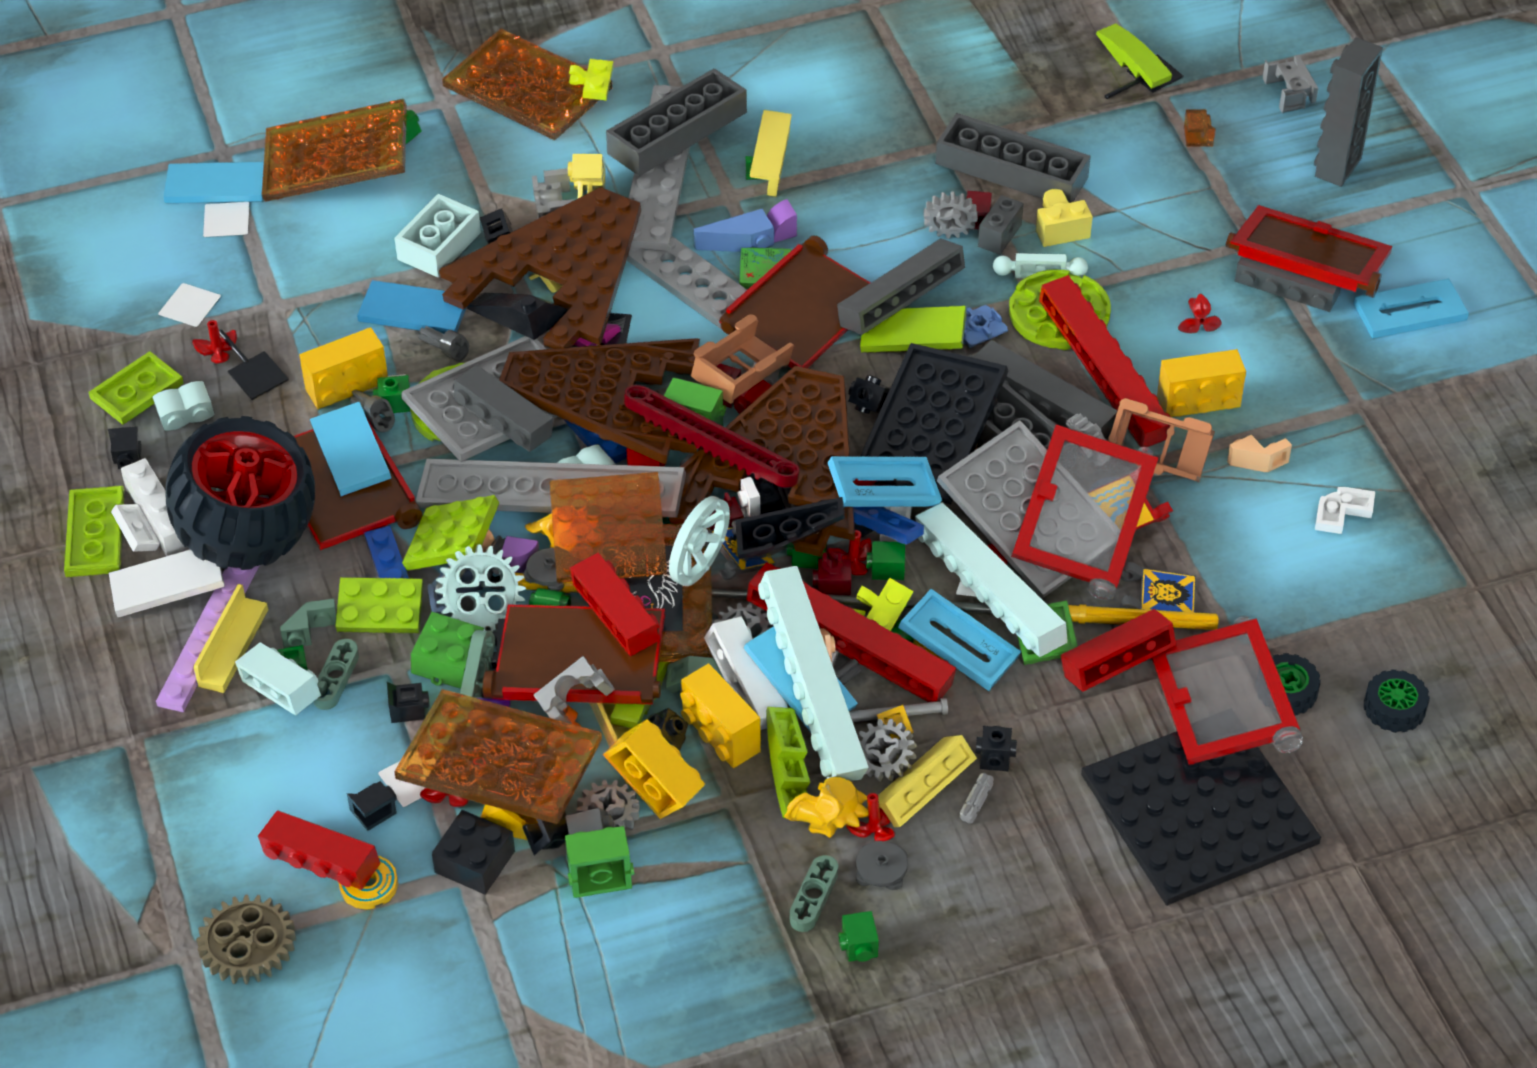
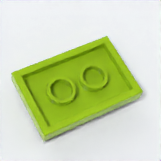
M149 351L89 391V395L92 401L124 425L155 404L154 395L164 390L177 389L184 382L183 377Z
M340 577L336 631L420 633L423 580Z

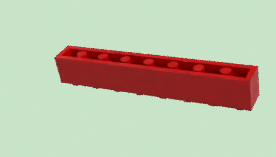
M1069 275L1042 284L1039 302L1111 406L1118 411L1120 401L1126 398L1146 404L1148 411L1171 417L1162 409L1157 396L1150 392L1143 376L1136 372L1131 359L1124 355L1117 339L1110 335L1105 322L1096 315L1092 304L1084 298L1079 285L1074 283ZM1132 414L1128 430L1140 448L1144 449L1165 441L1168 435L1167 430L1171 425Z
M766 562L749 582L746 600L767 611L765 599H761L759 594V583L766 571L781 568ZM803 581L819 629L824 628L834 637L836 651L852 660H857L859 664L927 702L940 701V698H943L953 684L956 667L952 666L948 661L927 652L923 647L909 642L901 635L882 627L876 621L864 617L851 607L839 603L828 594L821 593Z

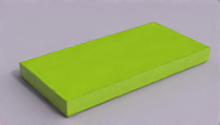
M966 306L903 308L861 336V353L907 351L910 343L935 349H962L967 313Z
M123 486L69 490L64 565L66 577L109 574L110 572L121 570L123 532L115 520L112 510L115 505H124L125 491Z

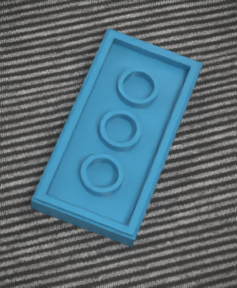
M372 280L357 317L359 322L419 331L421 328L428 326L444 334L448 330L458 331L466 308L463 310L444 302L442 294L445 291Z

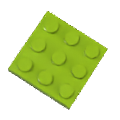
M496 496L477 497L475 499L455 501L438 506L433 505L426 508L402 562L406 570L448 564L446 561L448 558L457 561L455 552L460 551L465 556V548L468 546L475 553L477 545L482 546L498 508L499 501Z

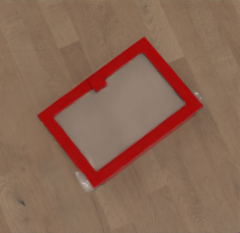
M1055 425L1011 557L1089 582L1088 592L1092 596L1102 600L1113 599L1158 461V457L1153 456V450L1147 447H1140L1138 451L1060 425Z
M1241 616L1235 620L1234 625L1176 640V646L1151 658L1189 765L1269 743H1274L1276 750L1281 753L1294 752L1303 744L1300 727L1257 618L1250 620L1247 616Z

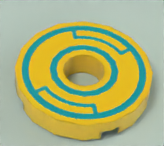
M378 856L381 864L371 877L376 882L371 886H364L362 890L352 886L345 887L339 883L340 892L347 904L358 909L369 910L374 909L376 905L381 903L384 905L389 902L396 894L398 887L396 868L392 863Z

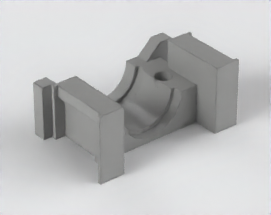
M1299 55L1294 56V61L1288 62L1286 60L1285 63L1280 64L1278 62L1268 64L1267 60H1265L1263 71L1265 84L1284 80L1286 82L1287 89H1282L1279 105L1282 113L1305 109L1307 96H1309L1311 103L1316 102L1318 86Z
M568 167L565 169L544 170V182L538 183L537 176H532L538 219L574 201V199L562 200V192H570Z
M584 656L534 694L551 721H555L563 730L572 724L563 711L567 707L566 695L571 687L577 684H583L587 688L595 686L606 696L615 690L602 669L597 670L594 664L590 665Z

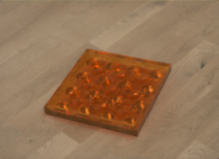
M658 472L549 480L557 583L572 582L570 567L598 552L605 561L609 560L613 564L616 575L619 578L667 574Z

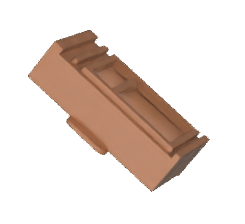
M750 314L735 324L737 330L716 344L714 342H707L694 351L695 361L691 377L704 386L723 390V399L732 404L735 398L782 366H787L790 362L794 345L788 343L776 351L755 336L758 320L756 316ZM741 351L754 360L756 364L751 368L733 354ZM730 358L732 362H736L746 369L747 372L734 380L716 366Z
M1126 398L1122 399L1108 441L1123 445L1132 414L1171 425L1167 430L1166 442L1160 461L1156 464L1154 474L1161 475L1163 472H1167L1199 482L1215 433L1212 430L1211 424L1190 417L1181 421L1148 411L1146 404ZM1174 427L1188 430L1177 468L1163 464L1171 437L1175 434Z

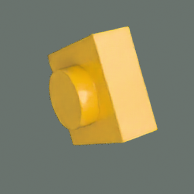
M904 705L877 714V718L881 719L885 725H887L889 719H893L896 726L899 723H903L906 727L905 731L910 730L911 733H914ZM889 733V735H890V737H891L892 739H894V738H898V739H899V738H900L899 736H897V735H895V734H890V733Z

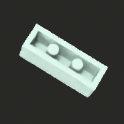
M261 642L235 661L242 682L294 715L300 713L321 696L317 685L318 678L311 670H304L293 659L283 657L275 648H269Z

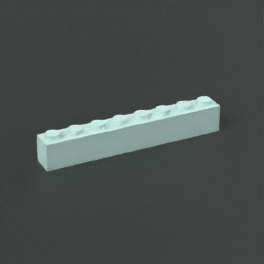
M943 502L915 516L916 522L924 525V535L918 538L919 541L925 542L930 547L933 555L940 557L945 562L948 570L955 572L960 577L963 585L970 587L975 592L978 600L982 603L985 602L990 607L993 615L996 618L1000 617L1006 623L1009 631L1012 634L1016 633L1022 639L1024 646L1028 650L1032 649L1041 657L1067 643L1066 623Z
M793 566L766 571L759 583V594L761 599H765L768 608V620L770 624L774 625L776 631L777 646L779 649H782L785 656L786 672L791 674L793 679L794 695L801 702L803 721L805 725H809L812 734V747L815 751H818L821 760V773L827 778L841 777L850 781L861 780L869 767L798 567Z

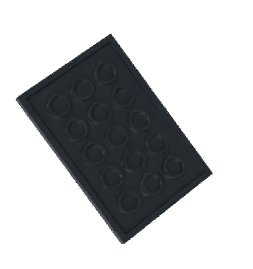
M910 343L860 457H927L942 498L941 502L951 505L953 499L937 482L938 476L974 452L1009 372L1007 366ZM896 479L877 480L874 484L877 486H914L911 481Z

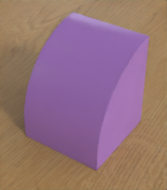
M788 199L776 204L767 214L774 227V243L797 236V214Z
M506 536L502 548V558L504 560L511 556L510 567L519 565V569L515 573H524L528 559L535 552L539 551L538 541Z

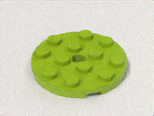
M1069 270L1041 271L1026 277L1017 284L1009 300V317L1014 328L1025 339L1044 347L1068 350L1071 346L1039 302L1042 284L1069 275L1073 282L1079 285L1082 295L1092 304L1094 312L1099 319L1105 322L1107 327L1110 320L1111 303L1106 291L1090 277L1084 275L1081 278L1071 275Z

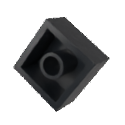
M461 810L432 851L434 872L486 895L515 852L513 831Z

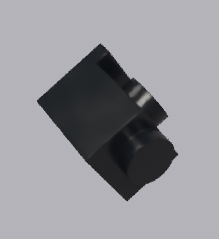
M502 208L480 217L488 244L496 241L501 235L513 232L511 221Z

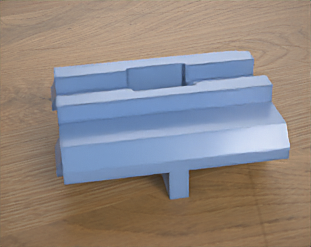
M984 305L974 310L970 307L966 309L963 344L968 345L969 348L1008 331V327L1002 322V317L993 307L990 308Z

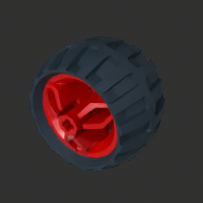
M249 416L230 419L228 417L218 418L215 422L209 425L204 424L195 430L183 442L174 456L167 475L165 488L167 513L178 539L184 547L188 546L197 558L203 561H210L215 563L217 567L225 569L233 567L241 568V570H250L259 565L267 566L274 563L281 554L284 556L299 541L308 526L315 502V480L310 460L304 448L299 447L295 437L288 431L284 432L277 428L276 424L272 422L255 420ZM211 487L222 489L224 491H213ZM258 495H268L270 499Z

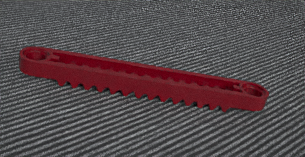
M632 385L625 389L624 405L628 409L644 416L647 423L653 421L654 427L661 425L664 432L669 429L672 436L678 434L679 440L686 438L689 445L694 442L697 449L703 447L706 454L711 451L714 458L720 456L722 462L728 460L732 467L737 464L739 471L746 469L747 475L754 473L757 480L764 478L777 486L786 488L793 487L798 483L799 467L794 462L645 386Z

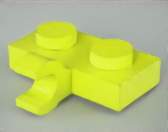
M590 59L587 71H584L580 66L572 65L569 71L571 75L569 83L572 85H584L583 98L606 101L613 72V61Z
M889 578L879 596L866 587L861 586L856 599L872 607L866 618L874 620L882 627L892 631L914 591Z

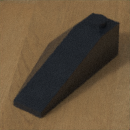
M483 293L467 306L468 310L533 340L550 330L569 310L529 294Z

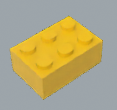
M371 327L299 354L305 390L317 409L352 397L353 390L364 392L378 387L377 378L388 377L384 346Z
M1238 349L1161 360L1157 398L1165 413L1167 412L1171 417H1181L1241 407L1246 369Z
M709 663L681 679L682 717L689 725L692 724L698 730L701 739L705 743L709 742L715 748L717 756L722 761H727L734 769L761 752L760 717Z
M648 719L625 732L603 754L608 762L660 819L684 807L705 785L701 780L699 772L684 761L680 751L675 746L669 744L662 736L658 726L650 723Z

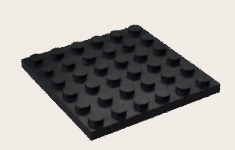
M1232 710L1191 725L1198 745L1247 732ZM1176 731L1085 766L1081 771L1082 777L1166 906L1320 844L1321 836L1258 747L1189 765Z

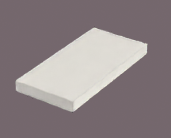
M192 550L109 573L117 617L225 587L221 567H217L215 563L210 561H203L197 558Z

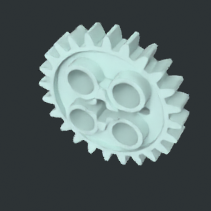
M477 545L476 551L473 553L470 546L465 548V556L460 551L455 552L457 561L451 558L446 560L450 568H440L445 577L436 579L438 583L443 584L442 588L435 590V593L443 594V598L438 600L437 604L446 605V608L441 612L442 614L451 613V618L483 627L484 631L488 627L489 631L493 632V630H496L495 624L498 625V619H505L508 604L516 605V602L525 601V598L518 595V592L526 589V587L518 585V581L522 580L524 576L515 575L519 565L510 567L511 556L504 560L502 559L503 550H499L494 555L493 546H488L486 552H483L482 546ZM490 568H495L500 573V580L497 583H492L487 578V572ZM462 569L471 571L473 575L471 583L465 584L460 580L459 575ZM479 582L482 587L505 588L504 592H486L481 597L478 592H456L457 588L477 587ZM492 595L497 596L501 600V607L497 611H493L488 606V600ZM464 596L470 597L473 600L474 606L470 612L464 611L461 608L460 602Z

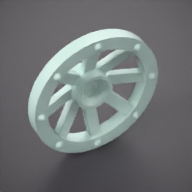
M716 496L707 497L693 509L685 520L675 540L670 557L669 573L674 582L682 586H690L696 583L710 569L725 541L728 530L730 509L726 501ZM716 523L714 532L708 533L707 528ZM706 542H710L703 554L701 551ZM691 553L697 562V564L692 569Z

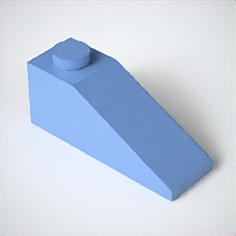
M763 209L694 228V247L696 250L741 252V248H767L774 246V227Z

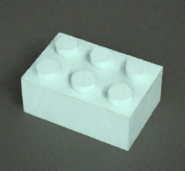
M437 194L395 237L397 259L439 277V270L453 263L481 233L479 211Z

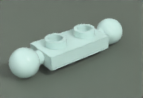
M1016 253L1015 261H1012L1007 256L997 257L993 262V269L998 275L1002 276L1015 271V278L1023 279L1046 270H1069L1071 275L1082 277L1088 271V264L1086 260L1080 257L1073 258L1070 262H1067L1066 254Z

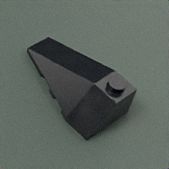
M843 497L737 519L738 558L745 562L772 556L845 519Z

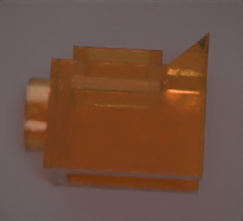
M1186 109L1184 121L1186 147H1213L1216 128L1211 125L1210 114H1207L1206 109Z

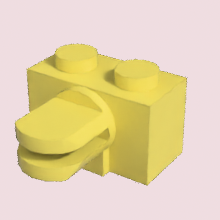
M573 154L572 161H568V176H570V182L574 183V188L578 190V198L584 196L585 191L588 194L599 187L605 189L606 166L602 154Z
M1051 189L1044 193V208L1037 209L1036 232L1043 247L1091 237L1093 216L1085 200L1069 203L1064 192L1059 189Z

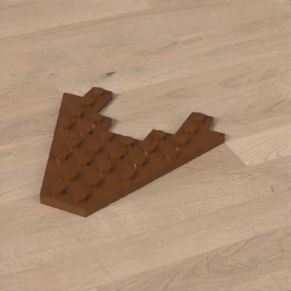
M599 187L507 235L499 236L496 241L439 270L441 278L453 283L442 294L443 300L464 310L494 278L514 287L530 271L563 285L553 296V301L555 304L569 309L543 337L544 345L553 349L570 348L579 338L600 345L641 214V204Z
M692 338L509 352L499 380L538 408L596 433L603 440L614 441L663 464L667 463L670 449L683 453H696L698 450L694 442L689 445L686 438L679 440L678 434L672 436L669 429L664 432L661 425L654 427L653 422L647 423L644 416L628 409L624 405L625 389L635 385L636 381L645 382L650 385H662L666 371L691 375L695 361L694 351L699 348L700 339Z
M794 366L725 428L798 465V483L792 487L788 500L789 504L802 506L839 497L828 461L832 456L850 457L844 376ZM702 447L680 466L685 468L686 477L677 518L669 517L670 523L683 525L693 509L702 500L710 497L714 487L735 492L740 491L741 479L747 477L746 469L739 471L737 464L732 467L728 460L722 462L720 456L714 458L711 451L706 454ZM844 507L845 519L794 544L795 551L821 557L830 536L854 541V508Z

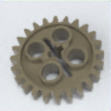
M246 894L243 902H239L236 897H233L232 905L222 901L221 911L212 908L213 918H203L205 927L198 928L200 937L196 938L200 958H202L204 967L210 968L211 975L219 972L221 981L231 976L232 984H235L239 977L243 978L245 984H248L250 977L253 976L257 982H260L262 973L272 977L271 968L274 967L281 970L280 960L289 961L288 951L295 950L293 941L296 940L293 920H290L288 911H283L281 903L273 906L272 898H268L262 903L260 895H257L254 901H250L248 894Z

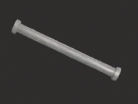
M940 698V701L904 705L908 716L932 713L948 715L946 698ZM898 706L849 711L852 722L878 720L877 714Z

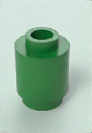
M537 588L536 593L532 592L530 595L529 605L571 606V596L565 595V592Z

